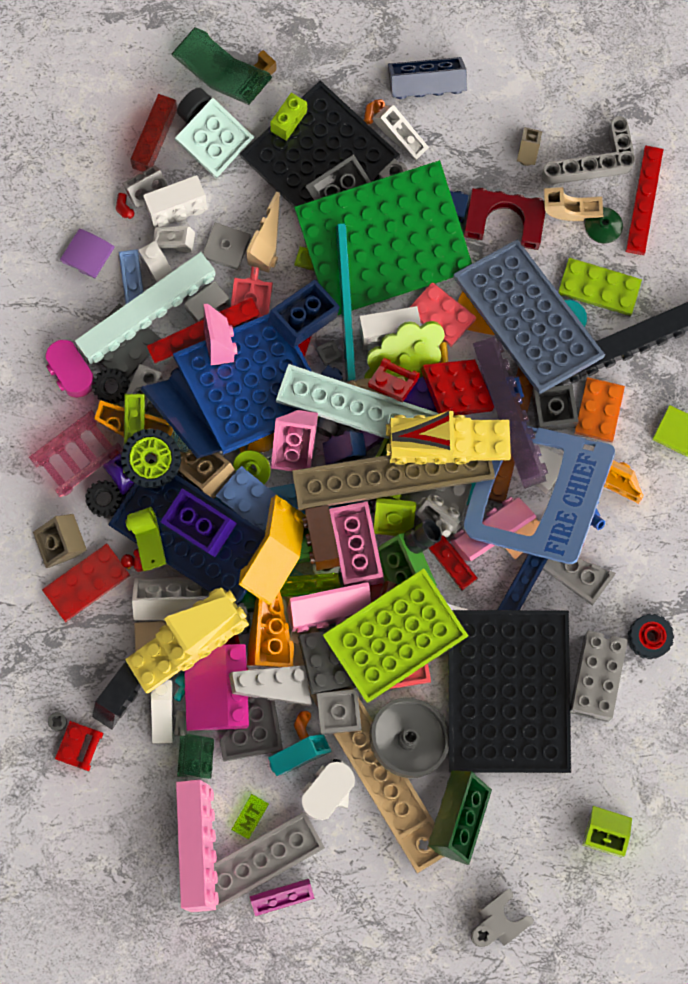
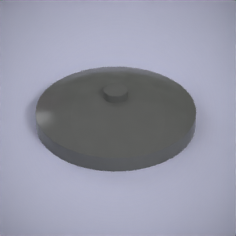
M416 698L392 700L377 712L370 726V745L376 759L385 769L397 776L404 778L426 776L436 770L447 756L449 750V731L441 714L430 704Z

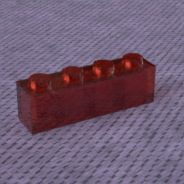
M161 94L157 95L130 158L133 169L143 172L154 166L177 112L175 99Z

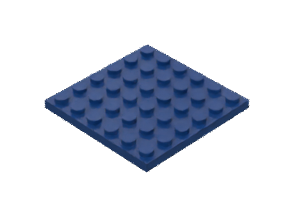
M270 313L233 328L234 337H231L232 343H236L237 354H234V362L211 365L206 340L173 353V358L223 455L275 432L276 418L299 410L277 403L276 398L288 364L309 371L311 369L299 346L297 345L295 348H292L268 322Z

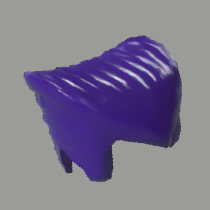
M121 454L103 464L104 470L112 477L122 495L125 496L135 483L123 473Z

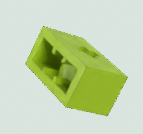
M290 93L270 122L271 132L287 141L307 113V102Z

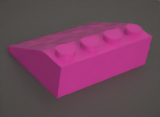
M246 644L217 647L207 657L200 659L193 667L184 671L186 731L248 728V696L232 694L229 677L231 672L247 671Z

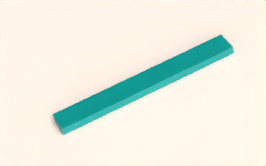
M338 224L336 226L345 377L346 381H352L356 379L347 236L346 225Z

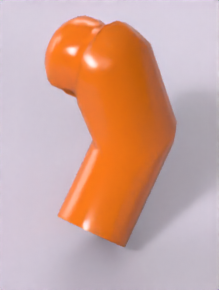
M382 99L374 100L366 106L364 121L367 124H372L374 115L385 106V102Z
M307 710L301 711L294 722V728L300 741L309 737L306 726L311 720V713Z

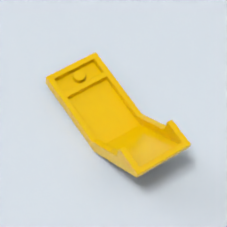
M278 495L273 496L270 501L265 537L248 565L241 569L239 578L240 586L268 605L273 603L300 558L304 533L302 517H306L301 511Z

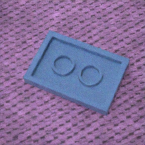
M241 466L216 494V498L232 511L265 531L270 501L276 494Z

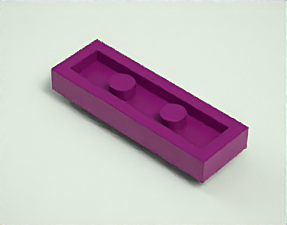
M309 879L249 896L255 916L315 899Z

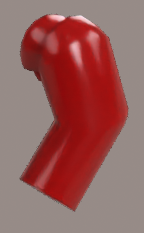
M118 193L116 211L123 218L132 219L135 212L126 205L127 195L125 193Z

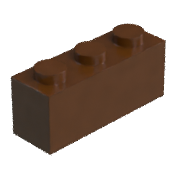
M329 505L305 509L306 517H302L304 529L308 528L309 534L306 535L307 546H312L313 552H309L311 564H315L316 571L340 567Z

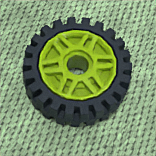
M143 429L134 433L124 444L121 462L125 474L132 482L145 488H158L172 481L177 475L181 463V454L177 443L167 433L158 429ZM153 453L156 455V461L149 464L146 462V457L148 454Z

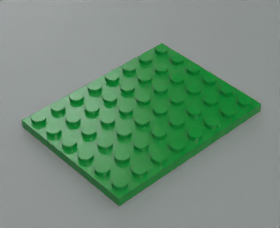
M440 160L294 207L317 281L340 306L338 315H341L336 226L338 224L346 225L351 311L429 286L431 283L435 284L451 279L455 273L472 264Z

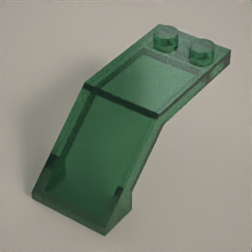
M196 27L191 30L171 53L176 60L211 89L247 105L251 104L272 79L269 72L233 58L214 42L206 31Z

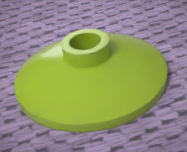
M246 450L235 458L233 464L235 471L242 466L263 484L268 481L271 469L264 455L254 450ZM252 464L256 466L257 470L252 468Z

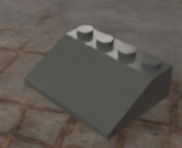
M353 154L305 187L312 198L317 200L370 183L371 181Z

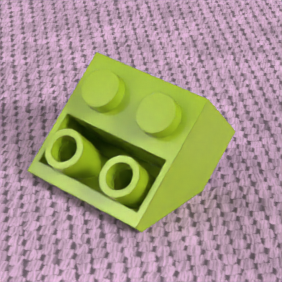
M592 806L582 846L620 858L625 857L631 834L632 818Z

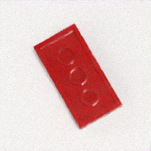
M106 543L47 585L42 591L62 619L67 622L131 575Z

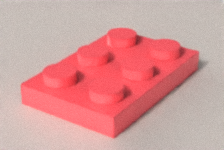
M431 283L410 306H417L422 324L429 321L441 324L445 335L443 341L450 347L458 341L476 320L472 313L434 283Z

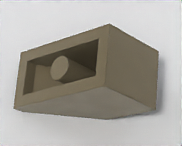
M524 127L517 162L525 166L535 165L542 131Z

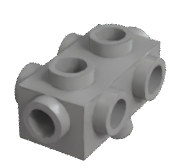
M430 494L428 498L423 496L417 504L419 509L416 515H418L421 521L426 519L435 521L442 535L447 538L451 533L456 534L462 526L459 523L462 519L459 516V511L453 507H450V509L443 504V499L437 495L433 497Z

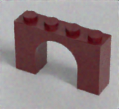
M472 188L464 238L483 240L487 217L497 209H510L519 215L523 223L520 243L524 248L539 250L546 213L545 202L542 198H526L521 194L509 195L503 191L492 192L487 191L485 188Z

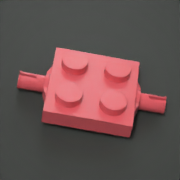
M251 267L250 278H234L231 306L252 297L260 313L259 316L247 322L269 314L273 283L258 279V267L256 269Z

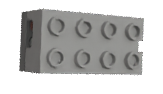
M588 630L583 637L570 703V714L609 722L614 714L628 639L615 636L606 639L603 638L604 634Z

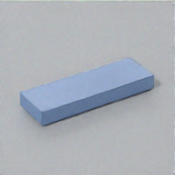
M138 249L119 252L126 304L144 292Z

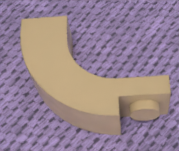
M563 187L544 189L545 211L551 217L566 221H584V218L603 217L602 197L575 198L565 195Z

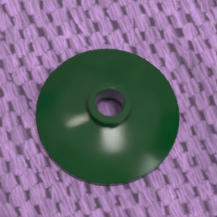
M603 207V217L586 218L585 230L588 236L595 242L607 244L619 238L623 230V222L616 211ZM602 221H607L608 225H603Z

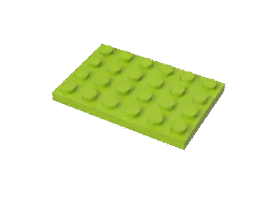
M423 568L323 634V637L366 703H369L467 638L468 634Z

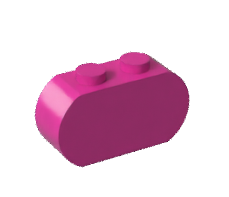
M58 340L52 343L46 352V360L48 362L46 368L51 376L55 374L58 378L56 384L60 390H65L69 396L75 398L84 397L92 391V385L95 384L93 382L95 378L73 342Z

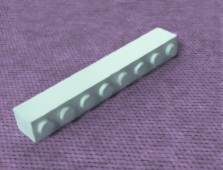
M202 252L198 253L76 339V346L90 365L93 362L101 361L107 352L115 351L120 346V343L124 340L132 339L137 331L150 326L151 321L155 318L163 317L172 306L180 305L186 296L194 295L203 284L211 283L216 276L215 269Z

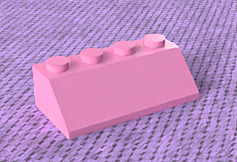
M511 496L502 502L503 505L498 509L494 507L485 513L487 516L483 518L482 523L486 526L514 533L537 517L519 497L512 498ZM460 529L456 534H453L454 538L450 540L458 554L465 561H472L495 546L470 538L464 529Z
M369 583L290 598L286 610L292 632L304 633L309 631V628L317 627V629H323L328 627V624H340L371 603Z

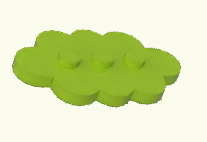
M408 321L402 323L397 328L396 333L385 335L381 341V346L372 348L367 354V363L370 369L365 373L364 379L372 378L383 358L391 360V363L409 371H417L420 373L419 378L423 377L421 371L423 365L439 363L441 360V351L438 345L441 344L445 336L441 324L429 321L419 326L415 322ZM387 369V371H386V373L391 374V375H393V376H395V377H400V376H401V375H399V374H397V373H395V372H392V371H390V370H388V369Z

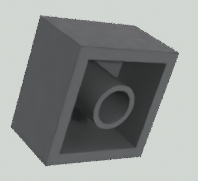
M572 384L552 387L540 395L535 389L533 390L531 397L536 428L539 427L552 431L576 428L579 421Z

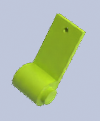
M149 507L128 514L125 523L129 531L132 530L136 535L143 571L166 565L158 522L153 509Z

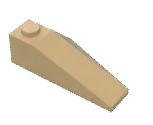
M276 192L266 212L267 218H262L259 231H255L246 251L248 265L255 268L258 267L260 270L268 273L271 267L275 268L278 261L276 252L280 208L279 192Z

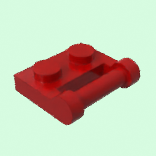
M383 358L379 368L368 382V388L403 403L418 381L420 373L409 371L391 363V360ZM387 369L408 378V381L406 382L386 373Z
M70 721L55 759L89 772L91 760L98 742L102 739L104 733ZM87 734L91 735L92 738L83 761H77Z

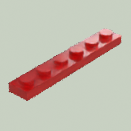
M646 145L644 147L625 252L645 255L664 151L662 148Z
M252 297L219 312L227 318L228 325H232L233 328L260 315ZM204 319L148 345L147 349L154 363L157 364L172 357L173 353L206 340Z

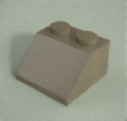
M74 514L55 516L33 532L46 568L74 559L87 550Z

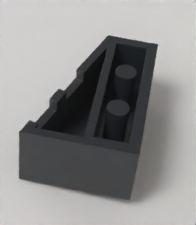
M126 661L94 704L92 717L113 730L119 719L125 714L129 704L134 702L141 688L139 681Z

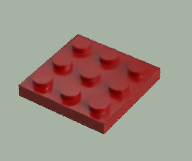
M475 359L422 366L421 371L437 413L453 411V416L493 411L494 404Z

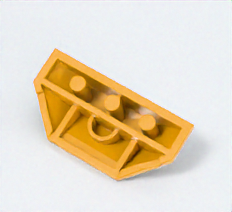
M613 460L604 487L639 504L643 494L634 470L630 469V466L624 462L618 463Z

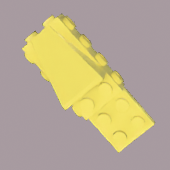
M223 588L214 589L209 593V597L197 601L193 604L192 608L165 617L164 620L167 624L162 626L159 632L155 634L156 638L125 659L145 693L151 692L180 670L190 669L197 661L207 657L211 651L224 645L228 639L241 633L249 625L245 619L247 617L246 613L241 607L236 605L234 602L236 598L230 590L226 591Z

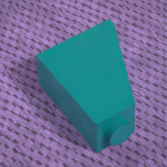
M325 735L309 736L268 758L270 761L269 765L272 772L276 776H280L331 753L332 750Z

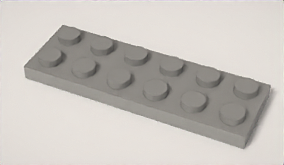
M305 812L214 863V871L217 872L218 877L217 884H215V892L218 893L219 898L216 910L325 848Z

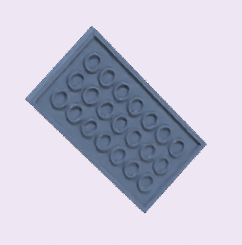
M518 239L454 274L453 278L539 395L604 358V352Z

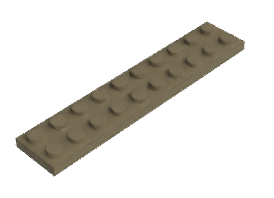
M381 456L292 471L299 511L324 505L332 506L495 479L492 460H473L466 464L426 463L419 465L406 463L398 465L390 463V456Z

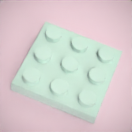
M212 98L174 140L212 176L217 178L251 142L254 136Z

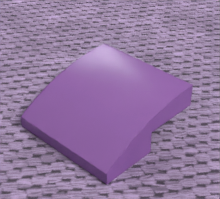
M79 228L60 260L63 264L78 269L82 274L96 278L115 247L102 238Z

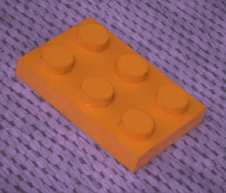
M587 377L578 414L579 422L574 434L613 442L625 386Z

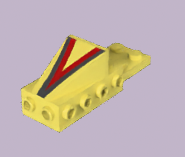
M448 411L430 417L416 415L414 418H406L404 415H396L394 418H390L389 424H386V436H389V444H386V456H390V463L398 465L406 463L419 465L426 463L466 464L473 460L511 459L509 420H471V418H465L464 415L453 416V411Z

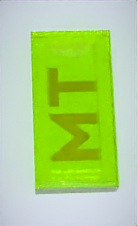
M251 794L231 830L249 840L269 803Z

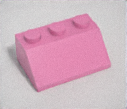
M297 410L276 418L271 469L292 472L293 470L311 468L318 413Z

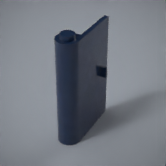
M178 367L170 373L171 376L168 380L141 387L142 392L197 459L221 451Z

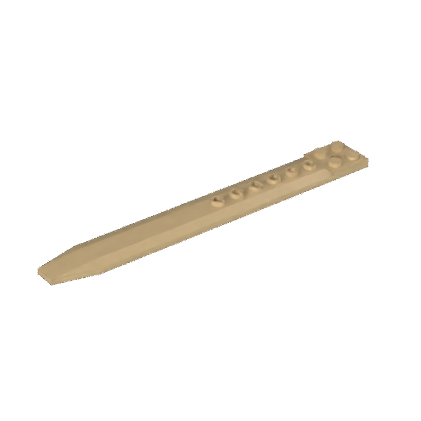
M282 587L280 593L284 605V615L286 623L289 625L290 639L294 645L293 666H303L304 661L298 636L319 631L316 627H313L304 633L292 632L286 609L290 598L293 597ZM347 688V689L336 690V691L354 690V689H353V688ZM310 691V696L318 708L317 694L311 695ZM358 697L361 731L334 733L333 735L415 872L418 874L444 858V856L437 854L429 846H427L428 850L426 851L418 847L420 840L429 842L435 822L409 779L389 772L376 759L369 738L370 726L373 720Z

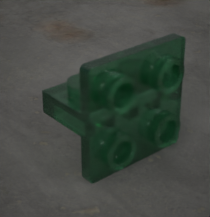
M194 734L180 736L177 777L212 778L213 738Z

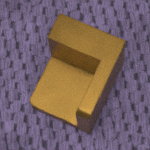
M262 50L258 54V62L248 70V73L259 84H262L277 70L276 61Z

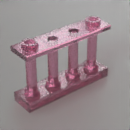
M93 410L89 411L29 456L36 468L39 465L43 466L59 487L55 491L59 497L70 494L74 486L107 461L121 454V445L116 443L112 446L96 426L97 421L94 419L96 414ZM86 430L91 431L106 450L98 458L81 439V434ZM70 442H74L90 461V464L82 470L65 450V446ZM55 453L60 455L75 474L66 482L49 462V458Z

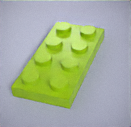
M569 258L558 293L561 296L631 316L642 279Z

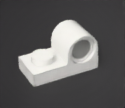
M189 226L155 228L153 241H156L159 248H174L179 252L190 253L193 250L195 232Z

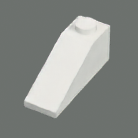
M394 105L384 106L372 119L385 135L414 160H417L429 148Z
M156 241L138 250L141 260L155 283L173 272Z
M166 680L151 691L152 744H173L174 683L172 680Z

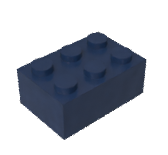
M314 279L271 309L268 322L292 348H295L336 319L340 306Z

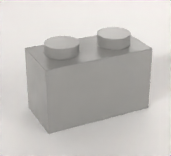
M214 281L211 284L204 285L198 294L189 296L184 304L186 311L197 323L204 319L203 304H209L220 312L230 305V300L217 282Z

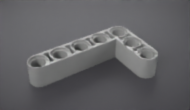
M617 116L610 124L609 138L612 153L550 161L544 166L542 180L546 184H558L629 173L635 162V155L627 120L622 116ZM614 126H620L622 130H617ZM618 143H623L626 147H620ZM622 160H625V161H627L629 164H628V165H625V164H623L621 161H622ZM603 163H608L611 167H605ZM584 166H590L592 170H587ZM566 168H571L574 172H567ZM547 171H553L555 175H549Z

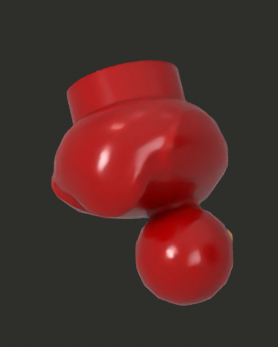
M138 548L133 551L135 557L130 554L122 556L121 564L124 567L130 569L134 566L135 571H143Z

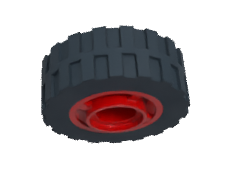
M646 614L631 624L628 631V643H630L631 650L633 649L634 653L641 658L656 659L670 650L674 643V630L670 626L669 621H666L664 617H660L658 614ZM647 632L654 634V641L648 640Z

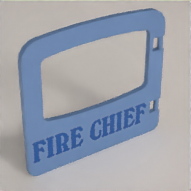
M511 422L509 423L510 446L514 440L519 439L564 451L558 478L545 513L532 536L486 526L482 521L495 479L476 482L464 521L466 534L477 541L566 564H574L580 556L615 456V449L607 443L595 442L582 437ZM526 431L535 432V437L525 435ZM584 445L594 446V451L583 449ZM492 460L495 478L503 460Z

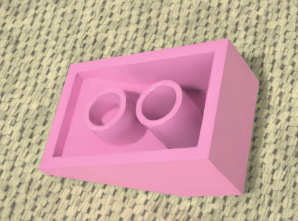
M203 304L204 333L211 365L234 362V354H237L236 343H232L231 337H234L232 325H228L227 318L209 304Z

